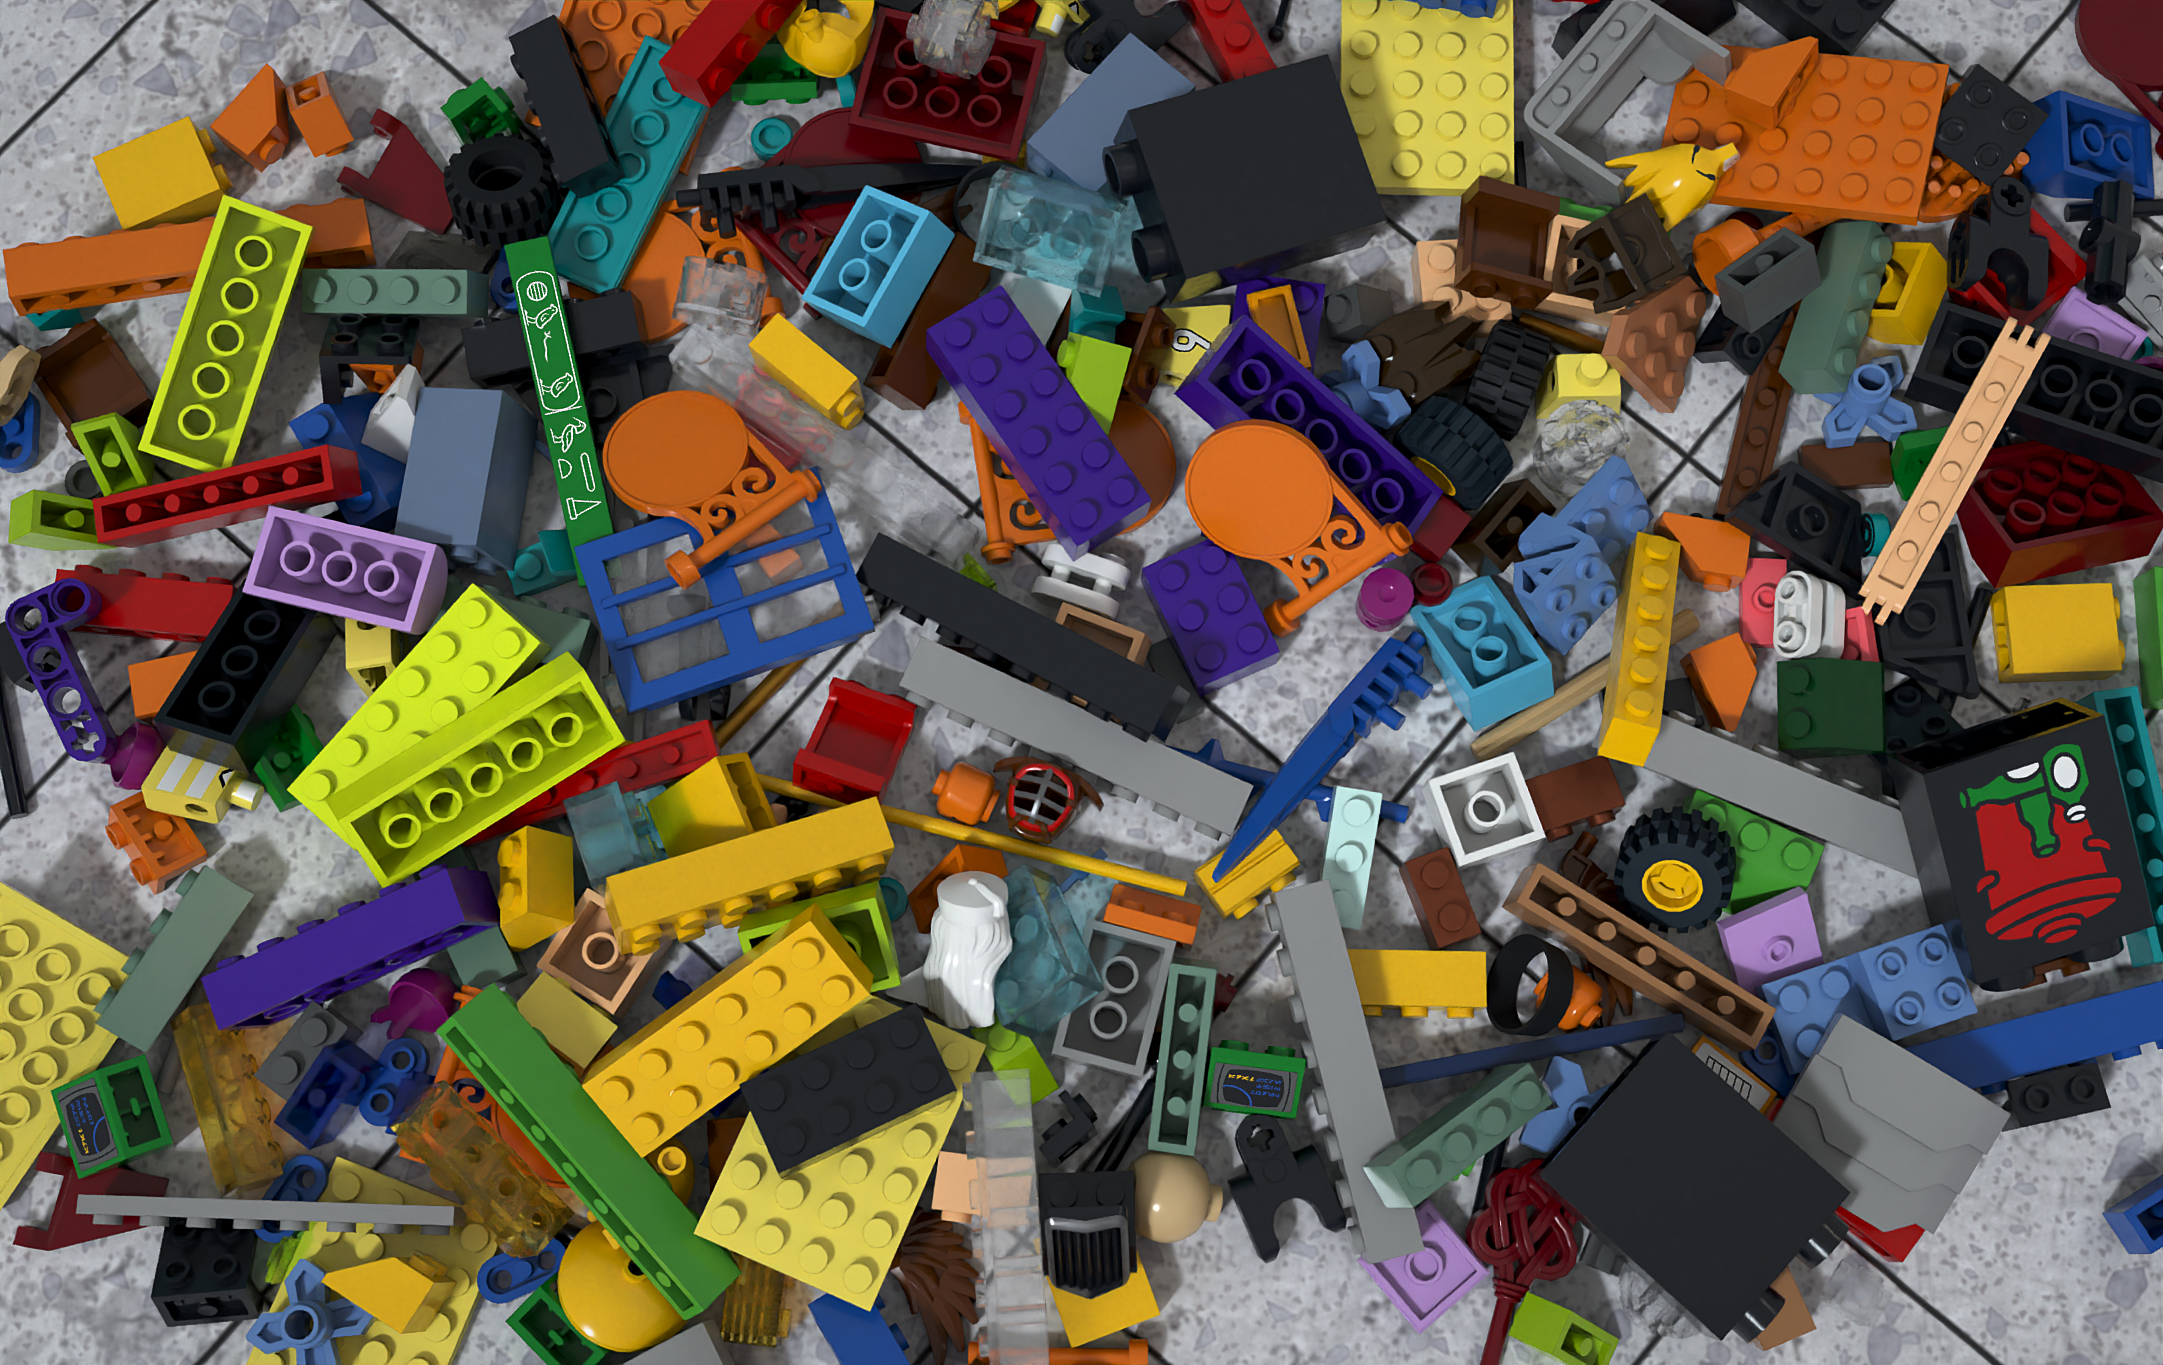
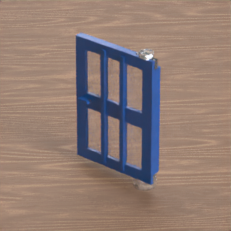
M817 466L809 468L822 486V491L817 494L818 499L811 503L804 497L699 569L698 572L701 580L686 590L682 589L671 576L664 560L678 550H682L686 555H689L702 546L704 540L694 527L678 518L663 517L574 547L615 673L603 676L602 679L617 720L645 710L650 712L857 641L859 640L858 637L875 632L873 622L881 620L878 608L872 594L866 597L863 596ZM775 480L769 482L768 490L773 487ZM752 488L746 489L748 493H753ZM722 508L728 513L729 524L723 529L712 530L714 536L734 524L736 515L728 508ZM718 509L713 511L712 516H718Z

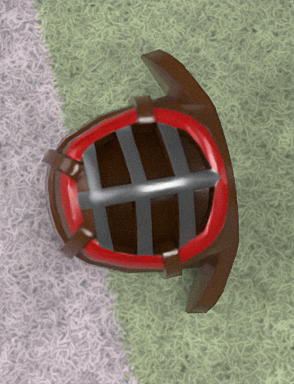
M1029 756L1004 758L994 764L993 773L1013 771L1012 776L1006 782L1008 787L1005 799L1007 827L1010 832L1016 833L1028 841L1048 845L1053 840L1058 839L1071 825L1075 816L1080 814L1084 798H1087L1099 812L1104 807L1099 794L1084 778L1056 764Z

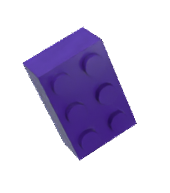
M1207 539L1142 568L1141 583L1167 638L1170 640L1199 697L1277 663L1280 650L1233 553L1226 551L1210 539Z

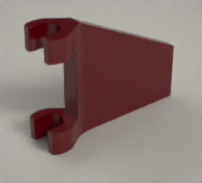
M377 108L369 123L375 127L373 132L376 135L390 142L369 179L357 171L344 166L336 180L337 183L342 185L340 189L353 197L363 198L444 238L454 220L444 187V174L404 123L391 114Z
M40 1151L35 1170L64 1176L48 1230L29 1225H19L13 1245L53 1251L150 1227L139 1226L140 1216H123L122 1225L92 1224L93 1215L76 1214L78 1194L165 1197L170 1179L115 1167L79 1180L72 1157Z

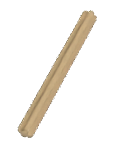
M1684 609L1673 616L1669 648L1699 629L1700 622L1690 609ZM1610 656L1554 691L1555 696L1524 709L1473 741L1470 749L1475 758L1480 763L1495 758L1594 696L1600 690L1605 689Z

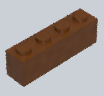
M952 231L955 234L953 240L891 349L881 345L863 382V385L901 410H925L937 394V383L942 372L926 350L927 329L977 300L980 292L987 287L991 279L990 271L996 258L959 231Z

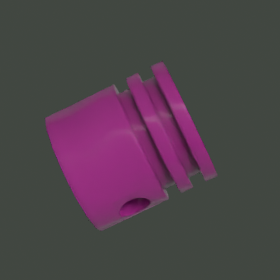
M1379 568L1371 572L1363 581L1355 603L1356 614L1361 623L1377 632H1387L1399 627L1405 620L1414 599L1413 585L1409 578L1401 571L1393 568Z

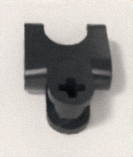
M1078 0L1090 16L1070 33L1065 40L1063 48L1064 57L1074 69L1091 74L1129 33H1132L1156 52L1191 19L1192 10L1186 2L1171 1L1154 14L1143 16L1135 8L1133 0ZM1085 43L1094 45L1091 49L1094 57L1091 60L1084 57L1086 54L1083 48Z
M2012 177L1999 178L1990 187L1988 195L1979 196L1970 205L1969 211L1960 214L1955 220L1948 241L1947 285L1952 289L1966 292L1985 276L1987 269H1990L2003 281L2006 287V301L2009 306L2029 312L2046 295L2048 288L2049 244L2045 236L2030 232V206L2032 201L2027 187L2022 182Z
M1259 1114L1250 1116L1242 1121L1236 1129L1234 1140L1247 1172L1227 1180V1184L1258 1257L1265 1264L1276 1260L1280 1246L1273 1228L1274 1215L1277 1208L1283 1202L1293 1198L1301 1199L1312 1206L1324 1228L1334 1233L1345 1230L1347 1219L1313 1144L1292 1152L1283 1129L1272 1117ZM1257 1125L1260 1131L1268 1130L1271 1138L1265 1141L1267 1149L1263 1152L1259 1146L1250 1147L1247 1138L1253 1135L1251 1127Z

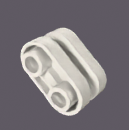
M1059 541L1057 544H1048L1042 564L1052 570L1051 576H1037L1030 596L1036 601L1056 609H1060L1062 602L1115 621L1120 604L1110 598L1109 595L1111 590L1125 591L1131 571L1124 566L1125 560L1109 553H1101L1100 556L1087 553L1073 562ZM1071 577L1093 584V590L1067 583L1068 578Z
M1802 571L1789 572L1780 580L1775 592L1773 632L1774 647L1779 655L1791 660L1819 657L1840 659L1844 649L1846 602L1845 594L1840 586L1823 579H1818Z

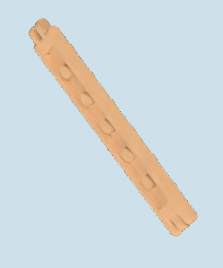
M2010 316L2008 317L1858 592L1859 595L1865 597L1861 609H1864L1866 616L1869 614L1874 603L1882 606L1874 620L1875 623L1883 626L1891 611L1897 614L1901 613L2050 341V335L2043 332L2037 338L2033 348L2027 345V342L2035 328L2026 324L2016 340L2010 337V335L2015 330L2018 320Z

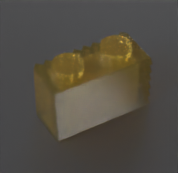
M730 1251L734 1258V1264L742 1273L725 1291L720 1330L723 1341L779 1347L781 1337L789 1338L792 1309H785L787 1289L795 1290L797 1280Z

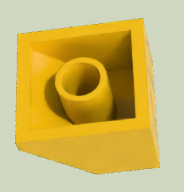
M1892 242V257L1887 262L1880 284V294L1875 300L1866 336L1884 344L1923 345L1948 286L1947 262L1931 242Z
M526 825L501 840L497 854L498 864L500 865V891L498 894L500 928L512 951L522 952L575 923L573 837Z
M413 1254L412 1257H391L326 1273L321 1281L400 1334L425 1332L457 1283V1281L446 1275L450 1268L429 1254H425L424 1257Z

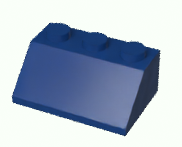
M372 392L344 397L342 404L321 403L288 422L304 450L328 444L357 452L363 495L335 501L348 524L385 533L393 530L397 520L406 464L361 443L370 411L381 398L379 393Z

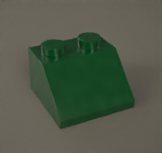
M1823 657L1777 662L1779 751L1796 759L1886 753L1883 663Z

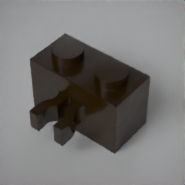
M1528 478L1502 484L1464 528L1450 548L1478 577L1503 573L1512 562L1525 561L1518 548L1520 535L1541 512L1552 516L1557 509Z

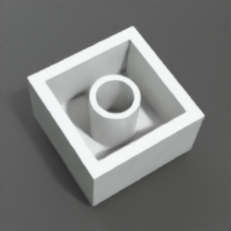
M1514 752L1430 779L1421 789L1442 848L1448 846L1458 872L1537 846L1546 838Z

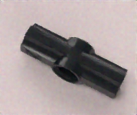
M2123 180L2115 182L2104 181L2094 189L2091 221L2084 228L2078 243L2079 249L2087 254L2084 290L2087 292L2086 299L2097 305L2105 303L2116 304L2126 296L2128 265L2136 256L2141 244V235L2132 230L2135 196L2132 194L2133 185Z

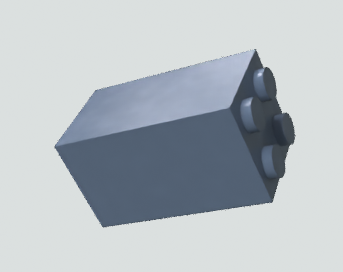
M1129 33L1027 141L1028 173L1038 183L1044 197L1051 195L1062 204L1063 212L1072 221L1078 224L1082 221L1093 229L1119 201L1114 197L1108 185L1103 167L1102 152L1104 147L1115 145L1113 140L1127 111L1194 92L1196 85L1132 33Z
M420 387L394 535L436 544L441 547L446 555L448 574L455 573L456 568H469L470 572L484 576H494L497 570L514 571L539 420L503 390Z

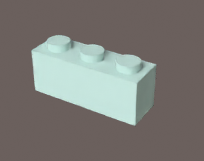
M1334 785L1318 881L1329 879L1341 927L1361 930L1383 793Z

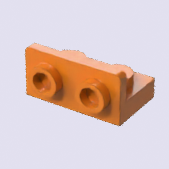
M142 791L110 806L108 825L105 826L108 838L117 850L124 848L132 860L129 862L135 879L141 886L148 884L154 895L164 891L166 881L207 861V851L184 817L146 808Z
M1115 884L1110 901L1107 904L1103 922L1177 941L1175 947L1191 951L1201 907L1140 889Z

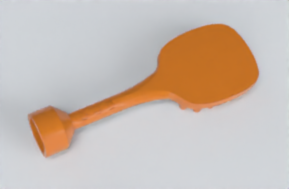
M1956 82L1946 86L1942 108L1961 85L1960 83ZM1933 147L1918 221L1936 223L1958 218L1960 214L1969 211L1970 205L1979 196L1988 195L1991 186L1985 185ZM2020 152L2000 178L2012 177L2019 180L2022 168L2029 162V156L2025 152ZM1792 213L1759 230H1755L1739 220L1729 219L1695 237L1692 246L1693 261L1705 286L1719 297L1714 275L1783 227L1788 228L1800 237H1804L1842 218Z

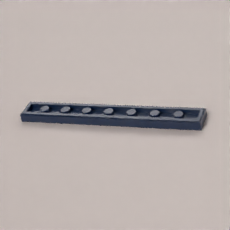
M1682 1013L1379 1069L1383 1089L1498 1068L1501 1065L1525 1063L1652 1039L1654 1036L1666 1031L1674 1035L1683 1032V1029L1686 1028Z

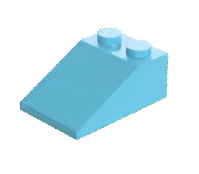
M1490 575L1476 578L1452 589L1450 597L1441 605L1428 607L1418 604L1410 608V616L1419 633L1425 638V645L1453 701L1474 732L1555 696L1551 661Z

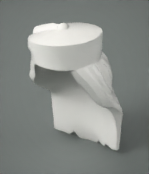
M965 871L947 877L937 887L939 907L932 917V942L923 968L929 1011L934 1014L936 1013L940 1020H944L945 1026L956 1029H968L970 1025L976 1028L987 1027L995 1023V978L1001 964L1012 951L1013 944L1006 906L1008 902L1007 884L1001 878L987 872Z

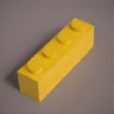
M1347 949L1363 1013L1366 1018L1382 1017L1383 1009L1401 1010L1402 1018H1428V1010L1446 1011L1448 1019H1474V1011H1481L1487 1007L1486 952Z

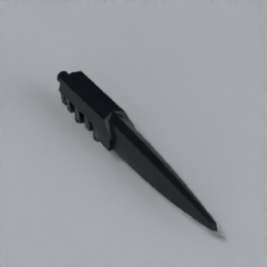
M861 162L810 166L793 164L698 175L697 189L676 191V201L678 208L699 206L702 224L711 223V218H717L719 234L723 239L733 238L737 235L734 216L740 215L741 220H749L750 214L760 213L763 232L765 234H773L780 231L777 211H783V215L787 216L792 215L793 209H796V207L800 210L818 209L819 206L856 202L865 185L892 196L959 185L963 177L970 170L979 165L929 162Z

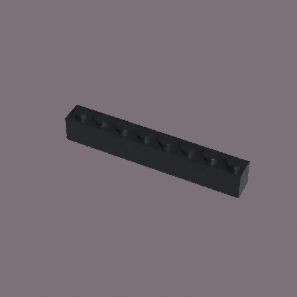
M880 532L877 534L856 573L858 582L867 587L864 594L867 598L886 608L891 601L903 606L899 614L921 626L924 625L926 619L939 625L935 633L957 645L960 644L962 638L974 643L975 646L972 652L996 664L999 657L1012 663L1008 671L1030 683L1034 682L1036 676L1049 682L1046 691L1068 703L1071 702L1073 696L1087 702L1084 711L1107 723L1111 716L1126 722L1122 730L1147 743L1150 735L1165 743L1190 696L1188 691L1169 679Z

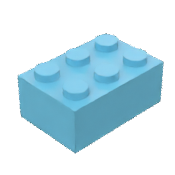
M865 185L801 299L829 321L891 349L955 234L930 211Z

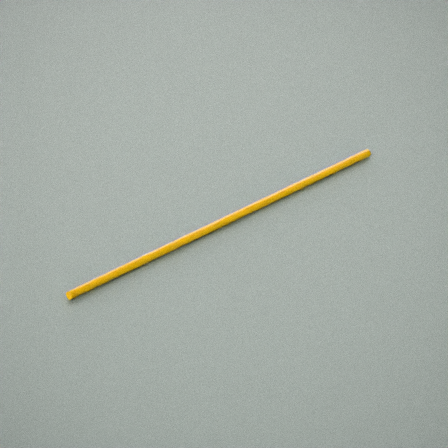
M626 740V741H624L623 743H621L620 745H618V746H616L615 748H613L612 750H615V749H618V748H621V747H624V746H627V745H630V744H633V743H636V742ZM756 773L763 791L834 809L848 805L792 786V781ZM881 805L885 821L1183 897L1187 886V881Z

